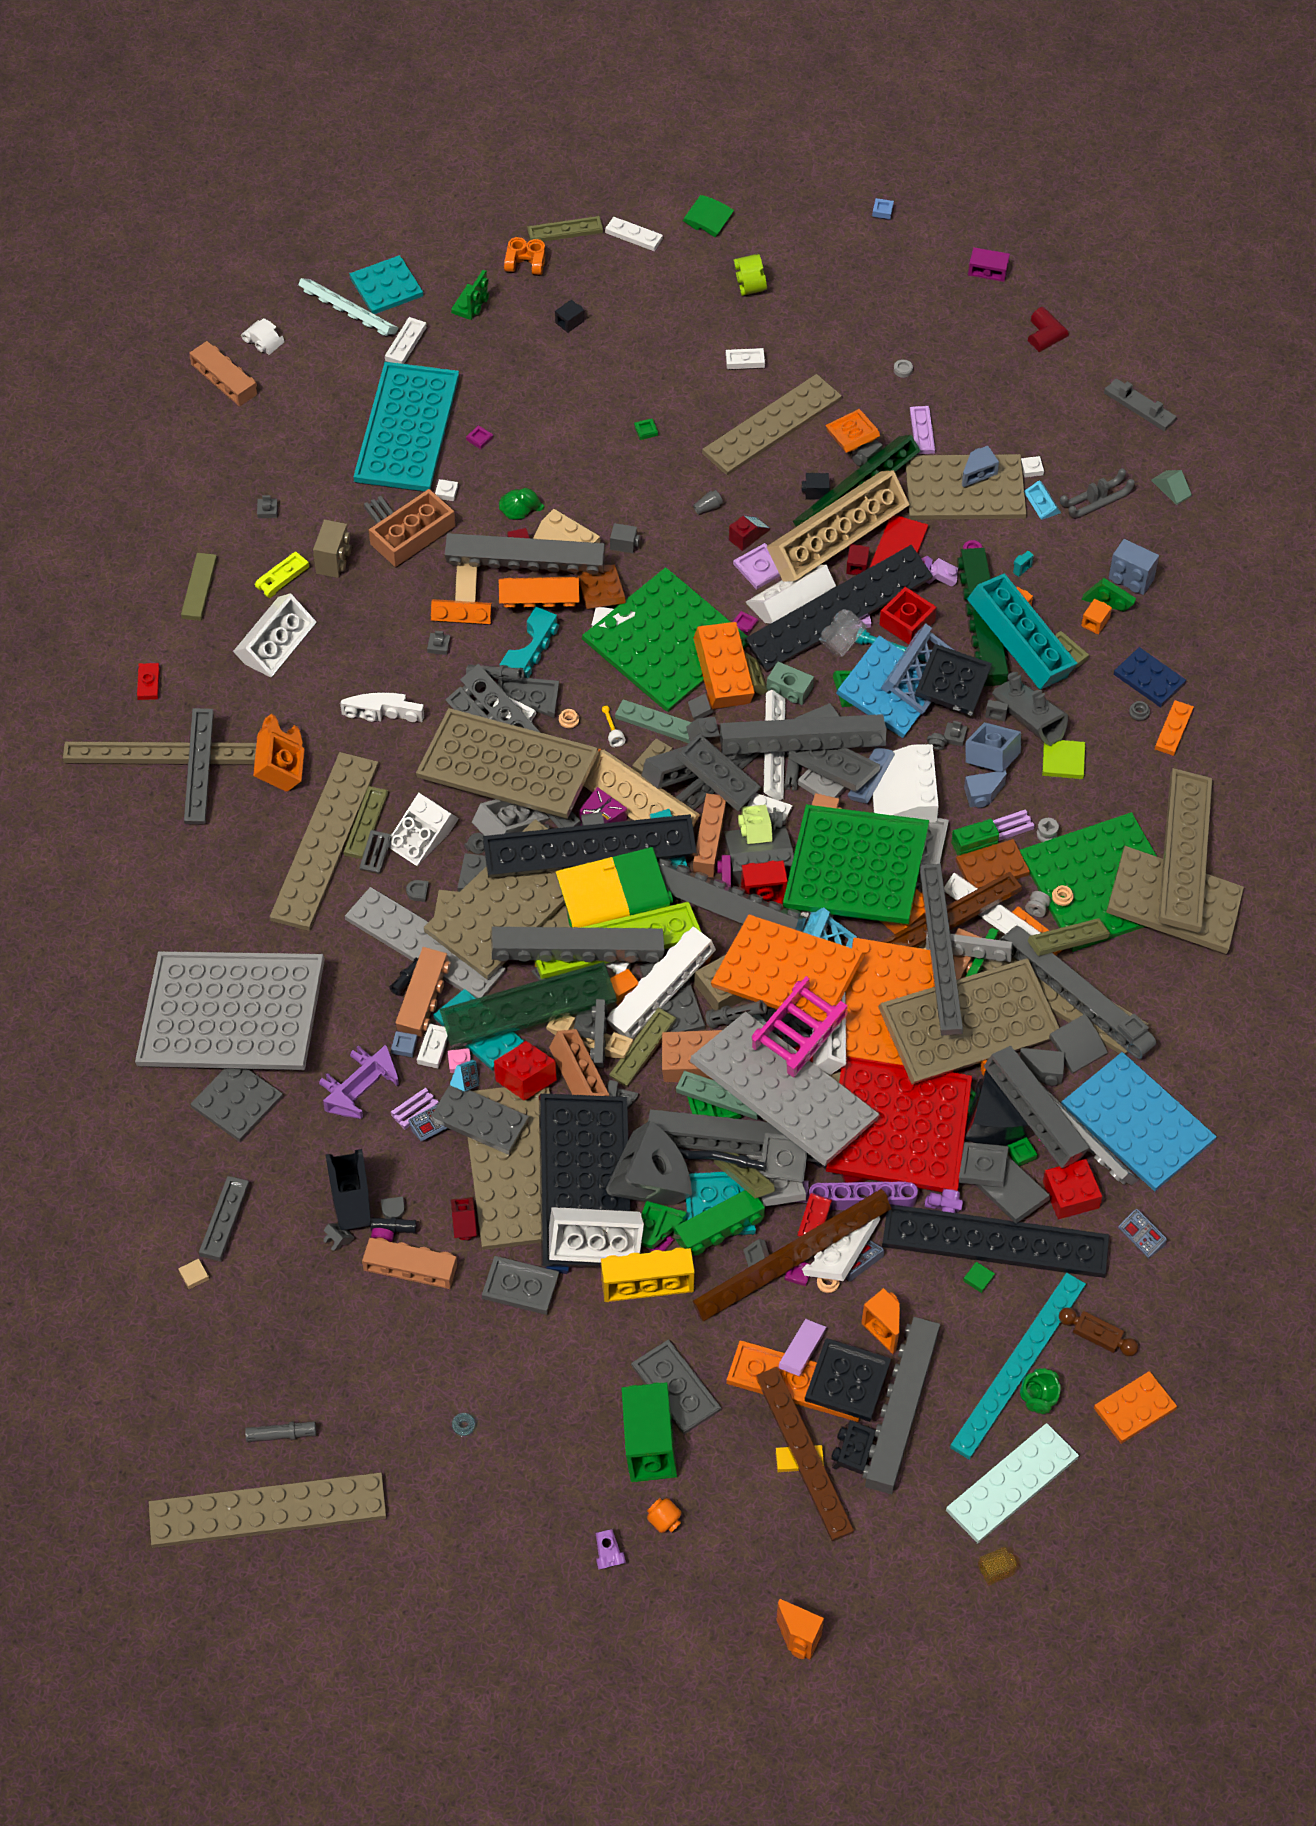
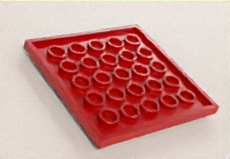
M846 1056V1065L841 1067L839 1083L878 1112L879 1117L878 1120L826 1165V1172L882 1182H908L915 1184L917 1188L939 1192L946 1189L958 1191L972 1076L950 1072L911 1084L904 1065Z

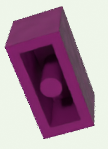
M973 247L968 276L1004 282L1010 254Z

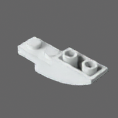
M369 693L343 699L340 703L342 715L349 718H364L371 722L381 721L383 715L392 719H406L409 722H422L424 718L423 704L406 702V695Z

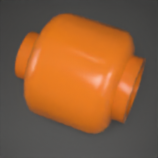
M659 1498L647 1510L649 1513L647 1520L660 1533H664L667 1530L672 1533L681 1524L678 1520L681 1516V1510L668 1498L663 1500Z

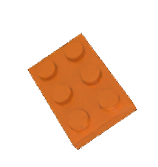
M860 409L825 425L828 433L845 452L854 451L859 446L873 442L875 438L880 436L878 429Z
M1149 1371L1095 1404L1094 1409L1122 1444L1175 1411L1177 1405Z

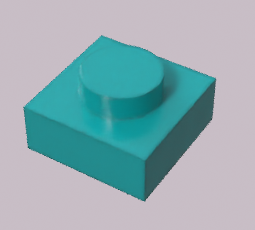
M1029 551L1019 555L1014 561L1013 573L1020 577L1031 568L1034 555Z

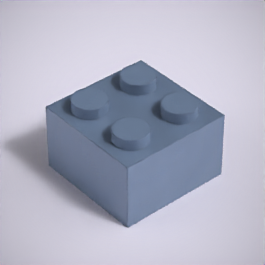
M1123 539L1113 554L1109 579L1116 584L1128 587L1133 592L1144 595L1155 578L1159 555Z
M985 722L966 741V763L992 769L996 772H1003L1021 753L1020 731Z

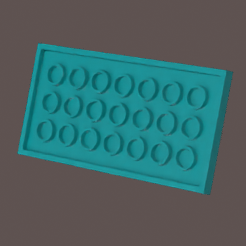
M384 362L353 477L354 482L419 491L431 489L459 380V371Z

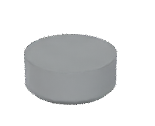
M898 360L894 364V373L897 376L904 378L912 374L913 365L910 361Z

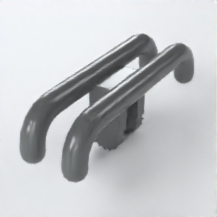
M1122 468L1119 469L1117 476L1107 482L1105 478H1102L1098 481L1097 486L1095 483H1091L1088 485L1087 491L1071 499H1068L1065 495L1061 496L1060 504L1063 507H1069V515L1072 518H1079L1123 498L1131 492L1135 482L1133 479H1129L1123 489L1107 496L1108 490L1117 486L1124 479L1126 471ZM1087 499L1091 503L1078 510L1074 506Z

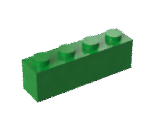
M744 1190L675 1226L674 1238L681 1248H691V1254L697 1256L704 1252L705 1248L711 1245H718L726 1237L737 1235L745 1227L761 1222L764 1218L765 1207L759 1198L755 1199Z

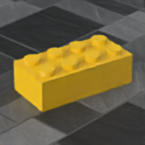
M680 1247L671 1251L654 1250L645 1254L631 1253L627 1256L618 1257L610 1255L606 1258H601V1281L604 1302L694 1292V1267L691 1248L685 1249Z

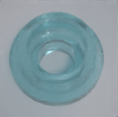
M467 1413L456 1415L452 1421L453 1431L460 1436L469 1435L475 1428L473 1417ZM462 1422L468 1424L465 1428H461L459 1425Z

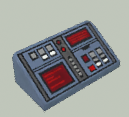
M437 1105L408 1120L412 1132L420 1141L447 1129V1127L431 1121V1115Z
M1135 1209L1118 1226L1148 1259L1165 1247L1166 1237L1138 1209Z
M868 1240L847 1274L846 1279L850 1282L883 1258L884 1250L882 1247Z

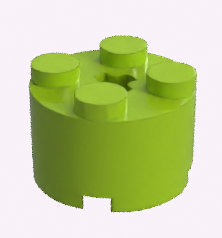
M760 254L734 259L735 269L739 270V272H736V278L738 283H742V285H739L741 296L767 290Z

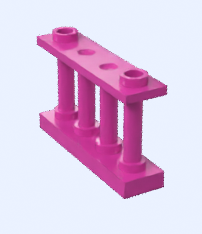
M807 976L794 985L789 997L761 1029L758 1028L752 1035V1048L757 1050L761 1044H764L785 1059L787 1073L793 1078L841 1023L848 1012V1005L842 1001L837 1006H831L808 990L809 978ZM802 996L827 1013V1017L823 1022H818L795 1006ZM790 1012L813 1028L814 1033L809 1038H805L781 1020ZM775 1027L800 1045V1049L796 1054H791L768 1037Z

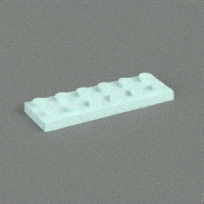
M1046 1423L947 1506L946 1511L979 1543L1075 1462L1079 1455Z

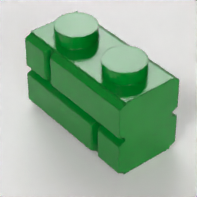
M987 819L983 822L953 830L951 843L957 855L960 856L998 844L999 832L993 820Z

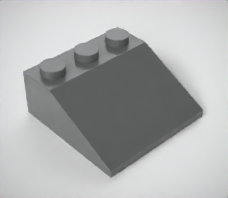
M785 825L772 831V842L747 844L746 837H742L741 830L724 831L727 855H730L732 885L741 884L742 865L749 863L784 861L786 877L789 879L794 855Z

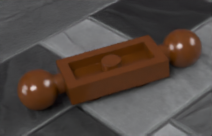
M1069 1307L1063 1308L1059 1312V1321L1063 1325H1076L1072 1333L1114 1353L1116 1347H1119L1125 1356H1133L1137 1353L1138 1344L1134 1339L1121 1338L1124 1333L1123 1330L1085 1311L1082 1312L1080 1317Z

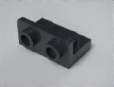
M851 1420L845 1427L841 1426L837 1435V1439L840 1440L839 1445L834 1448L831 1455V1460H834L832 1468L837 1469L841 1466L862 1474L876 1430Z

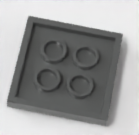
M224 1068L190 1105L192 1109L241 1142L283 1098V1093L248 1069Z

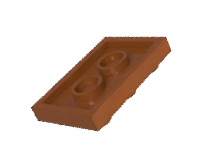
M604 565L603 573L589 574L582 571L576 573V576L579 577V586L586 609L626 603L615 565Z
M1014 839L957 856L955 860L964 879L978 889L1008 872H1011L1016 879L1029 876L1030 874Z

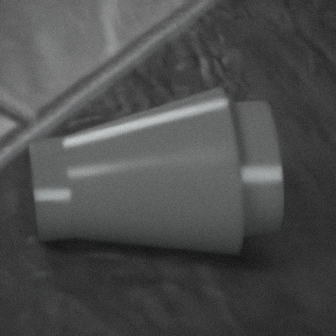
M716 490L709 491L697 503L693 504V508L699 515L720 508L723 501Z

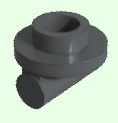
M481 833L472 834L468 842L464 844L465 848L476 854L484 852L483 836L485 835Z

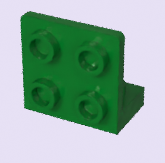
M482 270L473 285L467 284L452 307V314L472 320L475 314H479L482 303L487 302L489 298L487 287L489 279L487 278L486 270Z

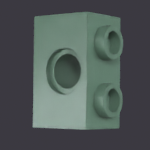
M777 662L767 678V690H774L790 702L803 705L813 689L814 676Z

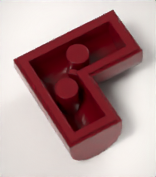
M1044 307L1038 308L1032 314L1030 322L1039 330L1029 335L1027 341L1038 352L1069 336L1068 330Z

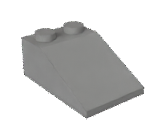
M495 799L479 805L472 823L481 833L487 836L522 832L535 819L544 824L549 820V817L544 812Z

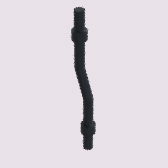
M678 1148L685 1159H715L736 1164L739 1168H752L764 1171L766 1167L765 1162L752 1160L749 1156L741 1154L736 1156L715 1150L689 1151Z

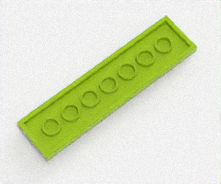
M689 902L580 927L663 928L664 949L675 946L681 940L682 935L692 927L701 932ZM534 960L541 979L610 963L605 961L564 962L562 960H550L544 962Z

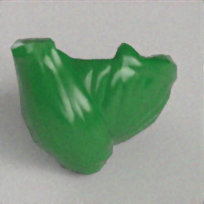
M529 488L511 490L504 494L499 501V510L512 520L524 519L531 510L538 512L544 509V505L540 502L537 494Z

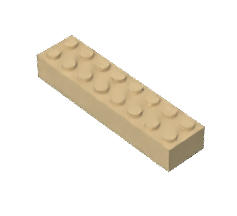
M894 470L879 472L768 545V552L782 581H796L909 506V502Z

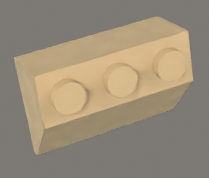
M555 509L541 521L533 538L600 543V536Z

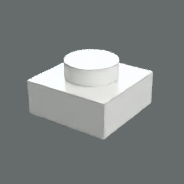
M1040 456L1021 458L1024 477L1041 476L1044 474Z
M439 479L435 494L440 499L454 501L458 482Z

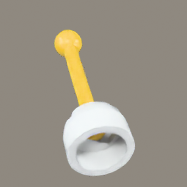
M603 706L602 712L605 713L611 728L608 736L609 743L612 747L622 746L626 741L624 734L620 730L615 729L609 714L610 708Z

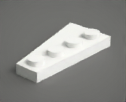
M880 1217L875 1218L830 1245L823 1252H818L814 1256L815 1261L811 1265L806 1264L802 1269L804 1276L844 1281L879 1223Z

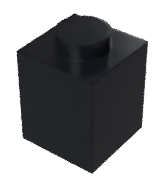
M572 299L555 310V323L567 333L584 322L583 307Z
M806 473L805 481L801 482V492H805V500H820L829 492V473Z

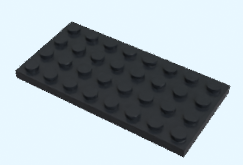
M540 1093L541 1266L601 1268V1262L549 1260L551 1209L555 1207L630 1211V1199L611 1196L606 1191L616 1165L628 1143L627 1097Z

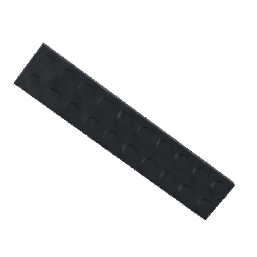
M909 545L745 638V642L765 672H768L775 667L777 662L785 663L887 605L904 587L912 591L931 580L933 575L913 546Z
M691 814L483 836L488 878L559 871L653 847L657 860L660 858L691 857L697 854Z
M890 1204L891 1209L886 1213L882 1247L1105 1278L1109 1234L1024 1222L1015 1223L1009 1220Z

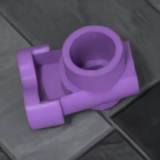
M946 1189L942 1191V1196L932 1192L930 1195H927L925 1207L955 1213L962 1209L963 1201L959 1200L960 1192Z
M613 1529L597 1532L596 1540L599 1558L596 1561L598 1569L626 1563L624 1552L620 1553ZM608 1538L611 1540L610 1547L602 1545L603 1539Z

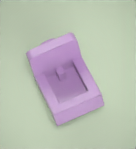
M939 558L931 564L929 571L933 577L926 583L930 584L937 579L949 586L956 584L957 567Z

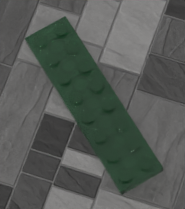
M601 962L439 1010L452 1050L590 1010L592 1006H596V999H605L606 1005L617 1002V997L605 962Z

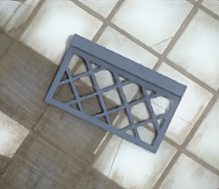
M927 624L917 631L881 686V689L886 693L890 690L921 714L925 712L931 701L924 699V704L921 706L915 699V692L911 683L920 682L922 677L921 668L926 667V664H919L917 656L925 655L928 662L932 650L928 649V639L935 644L952 649L931 633L932 628ZM916 669L918 678H910L908 670ZM906 683L909 692L904 693L897 688L898 685Z

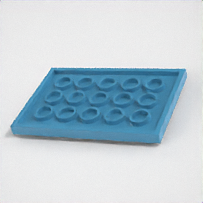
M1123 1052L1061 1102L1083 1126L1154 1191L1158 1190L1216 1140V1136Z

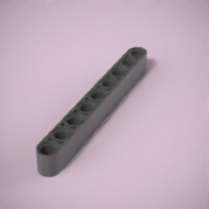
M1016 925L1000 938L1001 941L1012 942V956L1020 961L1028 958L1038 978L1083 1015L1086 1014L1089 1020L1134 1057L1141 1059L1156 1045V1040L1150 1032L1145 1033L1131 1043L1117 1029L1118 1024L1127 1019L1129 1015L1053 953L1038 956L1028 943V938L1031 935L1023 928Z

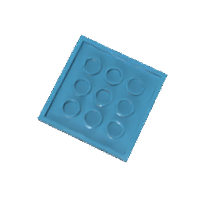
M878 636L839 687L836 694L867 715L883 714L886 728L904 738L921 713L890 690L886 693L881 689V686L904 652L881 636ZM916 669L908 670L910 678H918ZM912 682L913 691L916 692L919 682ZM906 683L898 685L897 688L904 693L909 692ZM915 696L916 702L923 706L924 699Z

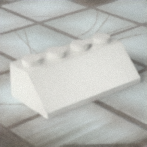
M819 565L796 581L783 582L781 580L749 599L746 603L765 623H773L828 592L836 585L827 565Z
M291 593L279 596L233 652L245 665L272 677L315 625L316 621Z
M552 1207L549 1224V1260L601 1262V1258H606L610 1255L619 1257L627 1256L631 1253H640L644 1226L641 1213Z

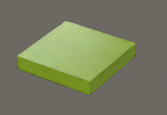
M1059 740L1051 746L1044 743L1042 776L1083 779L1085 742Z

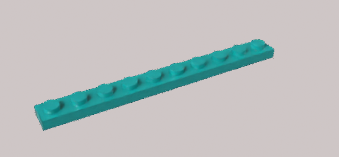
M1068 1273L1065 1274L951 1443L950 1448L969 1460L971 1459L1060 1326L1059 1312L1066 1307L1072 1308L1086 1286L1084 1282Z

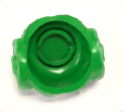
M1039 1368L1025 1376L1020 1388V1397L1026 1402L1028 1410L1038 1414H1046L1057 1404L1061 1391L1058 1374L1046 1368Z

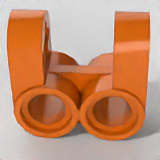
M520 237L509 240L504 271L514 272L516 263L528 260L532 264V274L542 275L545 262L544 242L539 239H533L526 243Z

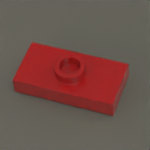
M159 663L139 664L138 700L158 699Z
M810 1193L797 1236L801 1237L826 1222L832 1199Z

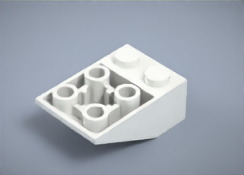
M418 793L392 833L389 848L418 866L451 832L459 818Z

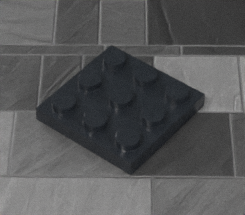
M934 644L915 696L972 716L992 663Z
M826 1338L804 1401L871 1422L891 1358Z

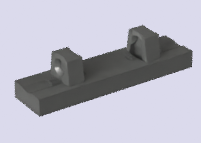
M1116 378L1104 389L1106 395L1164 432L1176 421L1177 416L1164 409L1163 403L1159 401L1155 403L1133 389V385L1128 381L1123 383Z

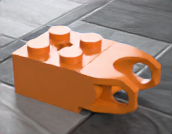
M270 714L265 718L262 728L257 735L253 776L286 792L302 780L304 748L302 747L303 742L300 729L294 725L291 729H288L287 733H284L279 727L276 716Z

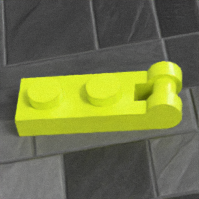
M295 551L256 581L255 587L260 591L263 590L264 595L271 598L279 589L308 569L309 562Z

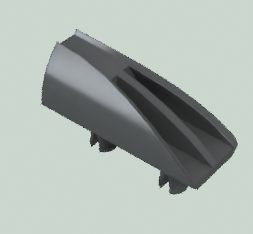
M1018 672L1010 673L1008 675L1009 681L994 689L992 693L997 701L1008 704L1007 712L1047 745L1051 746L1053 743L1061 741L1067 728L1068 714L1045 698V693L1042 694V690L1034 691L1021 682V675L1018 676Z

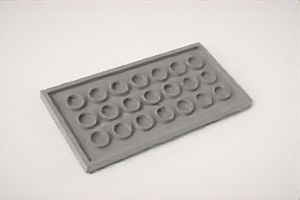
M744 1012L691 1056L690 1062L818 1162L826 1166L878 1120L879 1113L810 1060L793 1078L787 1073L785 1059L764 1044H761L757 1050H754L752 1048V1035L758 1028L761 1029L764 1025L747 1012ZM773 1032L769 1034L768 1037L791 1054L798 1052Z

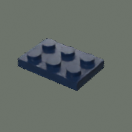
M1140 647L1120 664L1113 674L1160 708L1186 684V679Z

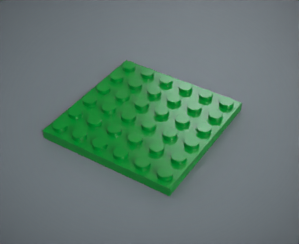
M665 567L625 600L626 603L617 606L582 635V640L655 703L669 712L704 683L693 639L697 627L731 622ZM630 612H635L634 617L616 626L617 621L613 616L619 613L621 617H627L630 615ZM604 623L606 627H601L599 625ZM738 628L744 649L748 646L745 642V638L748 636Z
M806 804L783 900V908L811 912L825 908L830 912L829 914L909 924L929 829V820Z
M1132 812L1019 850L1038 890L1050 897L1051 902L1048 909L1059 928L1099 918L1109 931L1108 938L1070 948L1072 952L1147 927L1106 913L1124 846L1156 856ZM1064 885L1071 889L1073 900L1069 905L1060 906L1053 901L1052 893L1058 886Z

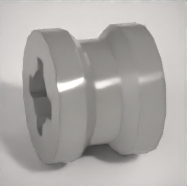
M1044 818L1039 821L1037 837L1041 842L1057 837L1059 829L1057 821L1052 818Z
M1034 891L1031 893L1030 901L1027 902L1025 909L1029 914L1043 917L1046 913V907L1050 905L1051 899L1043 892Z

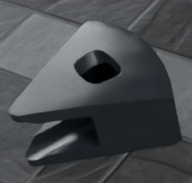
M985 1070L984 1078L979 1079L964 1139L978 1144L1008 1146L1026 1137L1029 1139L1034 1136L1033 1130L988 1071Z
M362 1149L355 1150L353 1154L341 1156L325 1154L333 1206L340 1229L347 1230L370 1226L371 1207Z

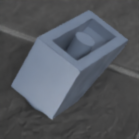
M989 446L975 449L970 453L963 471V487L998 474L999 461Z
M1006 770L1003 772L998 771L966 776L964 789L969 806L981 808L989 805L1005 785Z

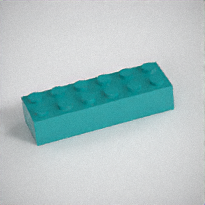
M1005 573L978 584L967 600L1040 690L1067 678L1078 664Z

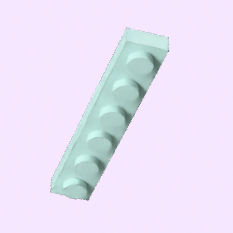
M300 279L298 285L304 288L305 293L315 294L319 296L318 299L320 301L334 304L333 308L342 312H348V316L358 320L359 318L363 320V324L373 328L374 326L378 329L377 332L382 335L388 336V334L397 333V326L311 279Z

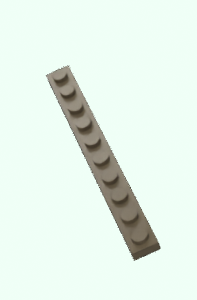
M65 742L63 761L64 763L188 764L190 743ZM212 743L210 764H254L256 743Z

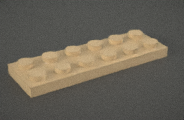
M605 750L599 751L583 785L592 792L597 787L625 806L627 808V816L633 820L650 819V814L670 809L672 816L691 814L694 827L700 815L662 788L657 789L642 777L641 774Z

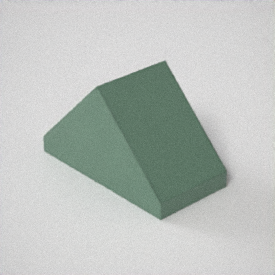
M1166 470L1151 480L1176 505L1192 496L1182 470Z

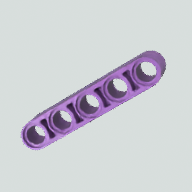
M908 1182L816 1183L810 1187L809 1196L810 1193H815L832 1199L830 1210H846L864 1199L859 1197V1195L868 1197L882 1189L889 1196V1204L914 1207L918 1190L915 1184ZM903 1194H909L911 1197H904ZM843 1195L845 1198H838L836 1196Z

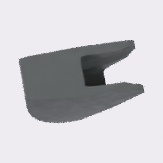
M651 1120L634 1130L606 1187L607 1193L611 1196L666 1205H676L690 1197L692 1189L689 1172L681 1152L672 1139Z

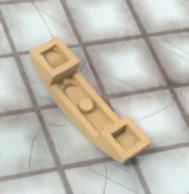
M469 564L457 566L455 601L476 602L478 567H473Z
M555 1011L546 1028L554 1035L560 1030L574 1029L575 1017ZM615 1032L612 1036L604 1034L606 1039L605 1056L625 1058L633 1043V1039ZM581 1037L587 1051L594 1048L595 1040Z

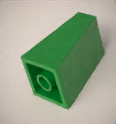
M667 1382L621 1387L625 1450L631 1482L676 1478V1459Z

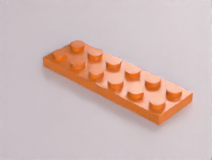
M739 1341L726 1384L763 1394L756 1380V1375L778 1367L794 1404L855 1422L859 1421V1418L804 1401L817 1362L809 1360L801 1375L797 1376L779 1368V1363L785 1353Z

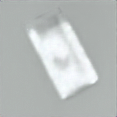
M843 609L835 615L833 623L822 631L819 641L834 655L843 657L867 626L852 611Z

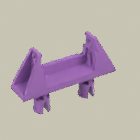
M386 1045L373 1056H370L360 1046H357V1052L352 1050L350 1057L362 1066L342 1084L338 1083L328 1073L326 1074L327 1080L321 1078L319 1084L331 1093L323 1100L326 1112L362 1119V1110L357 1108L353 1102L370 1088L381 1075L387 1080H391L396 1086L399 1085L398 1077Z

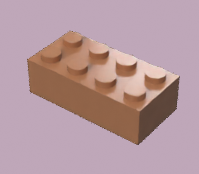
M428 489L370 528V545L396 567L454 528V511Z
M722 1030L662 1032V1073L664 1082H679L684 1071L713 1080L692 1064L690 1059L694 1053Z

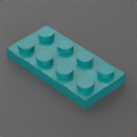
M466 989L462 990L433 1014L437 1022L443 1027L450 1028V1033L492 1071L494 1070V1061L524 1042Z

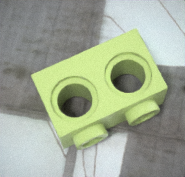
M766 804L742 807V815H738L739 827H741L742 837H746L747 844L772 842V826Z

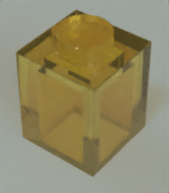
M1005 1547L979 1557L978 1567L988 1586L1013 1576L1015 1566H1017L1013 1554L1008 1553Z

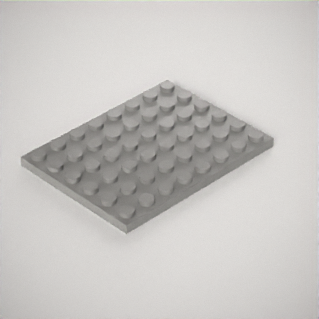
M158 952L135 1060L136 1065L152 1067L305 1070L325 960L323 954Z

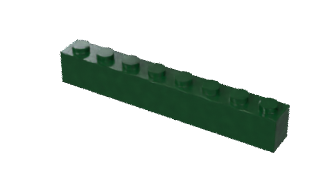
M898 436L793 520L796 527L879 472L891 470L895 472L920 452L913 436Z
M984 547L961 549L960 557H957V568L962 571L960 573V584H964L963 600H967L978 584L990 580V574ZM967 600L965 611L966 616H970L968 628L969 632H973L971 644L972 648L976 647L974 657L992 663L984 687L1002 685L1008 679L1003 643Z

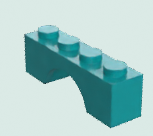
M535 607L527 620V633L533 638L532 642L525 648L508 650L500 666L507 665L511 668H523L524 678H529L534 663L538 664L541 658L542 650L548 648L550 637L558 631L557 615Z

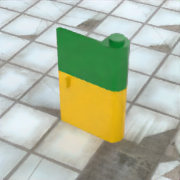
M653 847L556 871L557 880L567 908V918L570 927L580 928L668 907L670 903H673L671 892L666 890Z

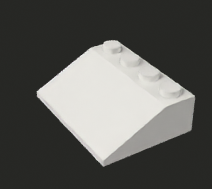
M910 745L893 751L895 756L873 793L874 813L929 820V823H936L938 797L933 745Z

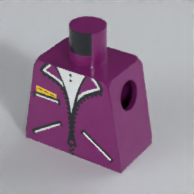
M598 787L580 809L581 822V815L602 812L604 823L627 820V808Z

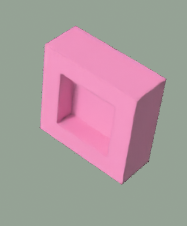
M469 1049L448 1051L450 1073H454L457 1065L470 1061Z

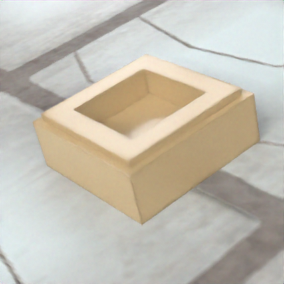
M199 1259L178 1268L188 1289L209 1280Z

